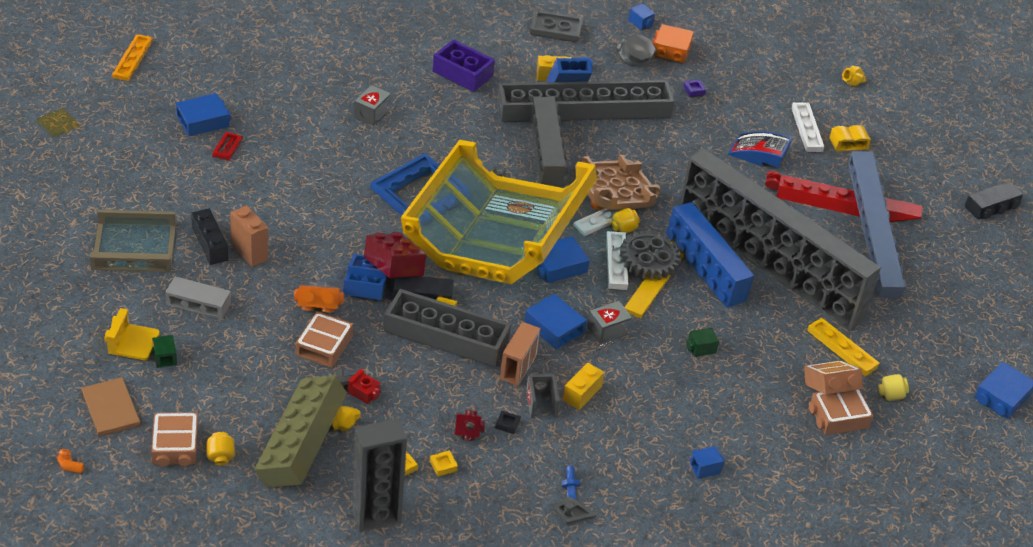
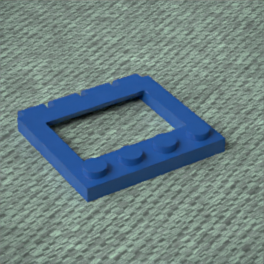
M425 153L371 182L370 188L399 214L403 215L409 206L393 192L429 172L434 174L440 165ZM451 175L447 182L467 201L470 200L469 190ZM450 194L432 204L431 207L442 216L445 214V211L449 212L458 207L460 202ZM424 211L419 217L420 226L423 227L432 221L431 218L435 219Z

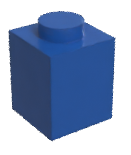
M640 4L630 8L628 21L640 30L651 28L654 24L655 13L644 4Z
M716 446L692 451L690 465L698 479L721 474L724 457L718 452Z

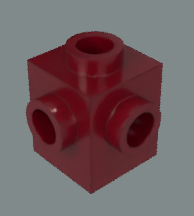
M465 410V413H457L454 435L463 436V440L475 441V437H480V433H484L485 420H481L482 415H478V411ZM472 422L474 427L468 428L466 424Z

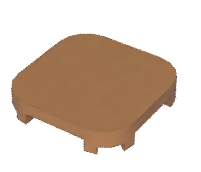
M619 155L616 161L592 162L588 156L582 157L581 162L596 165L597 180L587 194L596 205L610 210H620L625 208H648L656 204L660 187L650 183L641 171L642 163L639 160L633 162L625 159L626 155Z

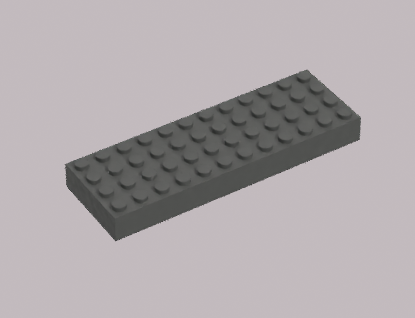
M704 148L689 157L680 205L692 202L733 250L849 331H852L865 320L881 267Z

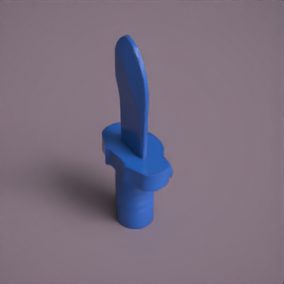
M567 466V480L562 481V487H567V498L571 496L576 500L575 488L581 486L580 480H575V467Z

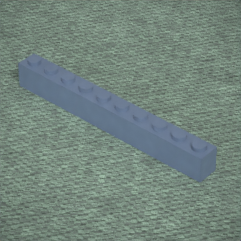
M852 151L848 165L869 259L881 267L875 285L878 297L901 298L903 292L906 291V281L902 278L903 268L899 265L900 257L899 253L896 252V239L892 235L893 226L889 223L890 213L886 210L887 201L883 197L880 172H877V159H874L873 152Z

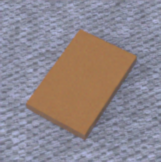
M122 377L81 388L98 437L140 426V420Z

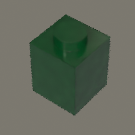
M712 327L690 331L689 338L686 341L687 349L692 351L694 357L716 354L719 340Z
M173 335L152 338L156 368L177 365V353Z

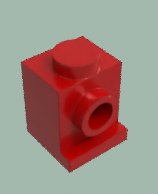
M360 369L348 380V393L368 404L372 399L376 400L380 396V382L365 374L363 369Z

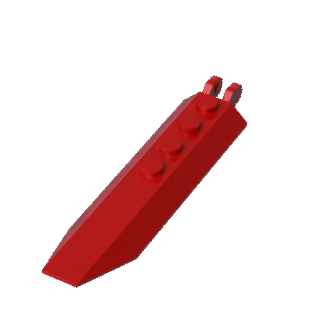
M769 171L767 173L765 185L767 188L778 190L777 198L860 217L853 190L781 175L776 171ZM886 198V210L890 213L889 222L921 219L923 206Z

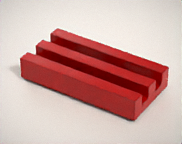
M225 132L214 149L212 157L224 158L226 161H230L243 140V136ZM228 137H231V139L229 140V142H227V144L225 145V148H224V150L222 151V153L219 152V151L221 150V148L223 147V145L225 144V142H226V140L228 139Z

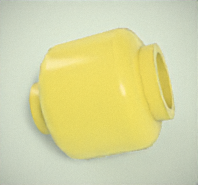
M900 374L885 376L882 378V384L878 385L880 396H885L887 401L905 399L906 394L909 393L907 379L903 378Z

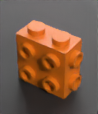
M662 24L660 30H656L655 39L652 41L656 49L653 56L685 64L694 32Z
M300 285L299 289H295L294 301H298L297 306H302V310L314 311L315 307L322 308V312H334L335 309L339 308V305L343 304L344 292H341V288Z

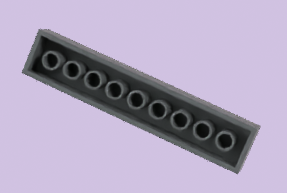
M668 80L499 83L497 95L501 121H531L533 97H555V104L559 106L558 115H560L561 120L671 118L674 107V98Z

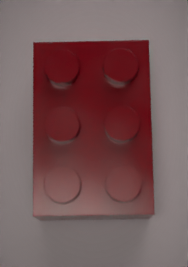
M377 232L374 235H366L364 257L389 278L424 276L427 254L420 247L413 244L411 240L404 237L402 233L392 232L391 234Z

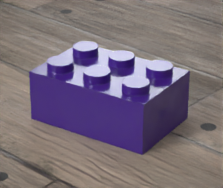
M453 39L434 54L432 71L475 92L494 76L495 59Z

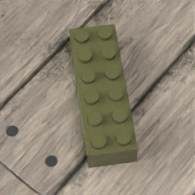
M336 375L304 378L299 382L254 469L265 486L302 485L347 394Z

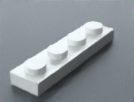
M792 103L791 108L806 152H823L824 144L810 104Z
M607 231L608 289L627 290L628 270L627 267H624L625 262H621V257L619 256L621 244L626 239L625 232Z

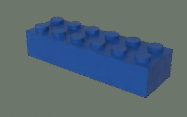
M692 202L673 207L666 232L667 237L677 244V248H679L680 252L684 253L688 263L693 266L698 275L702 277L708 287L727 308L746 302L755 275Z

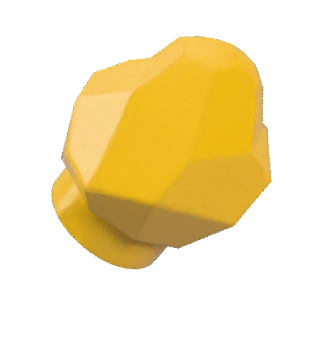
M858 66L846 68L842 75L843 80L851 86H858L866 81L863 70Z
M341 406L332 422L334 431L339 429L347 431L355 425V421L361 417V412L349 406Z

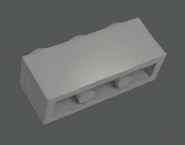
M176 276L165 292L166 305L218 319H223L231 305V291Z

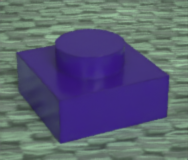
M700 79L684 82L683 87L689 97L705 95L706 89Z

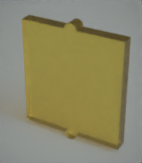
M63 108L52 113L49 112L47 115L36 119L53 137L64 132L67 133L69 130L79 126Z

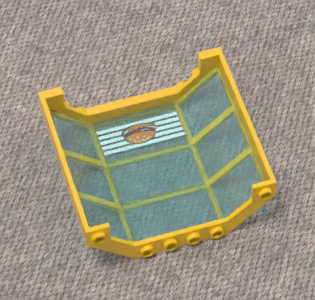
M459 140L400 217L403 233L415 245L420 247L440 268L460 274L513 284L544 262L596 182V165L577 162L575 165V181L565 188L497 176L492 171L489 172L482 165L483 162L478 158L475 142Z

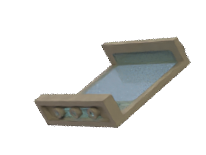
M97 210L98 228L94 252L90 253L91 270L171 271L176 229L175 212Z

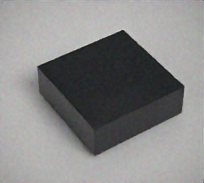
M501 410L495 424V429L515 434L521 416Z

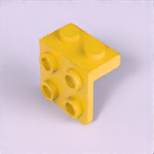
M120 308L117 316H113L111 328L106 331L104 340L107 342L108 354L146 361L153 350L152 338L159 337L160 333L158 329L129 324L128 310Z

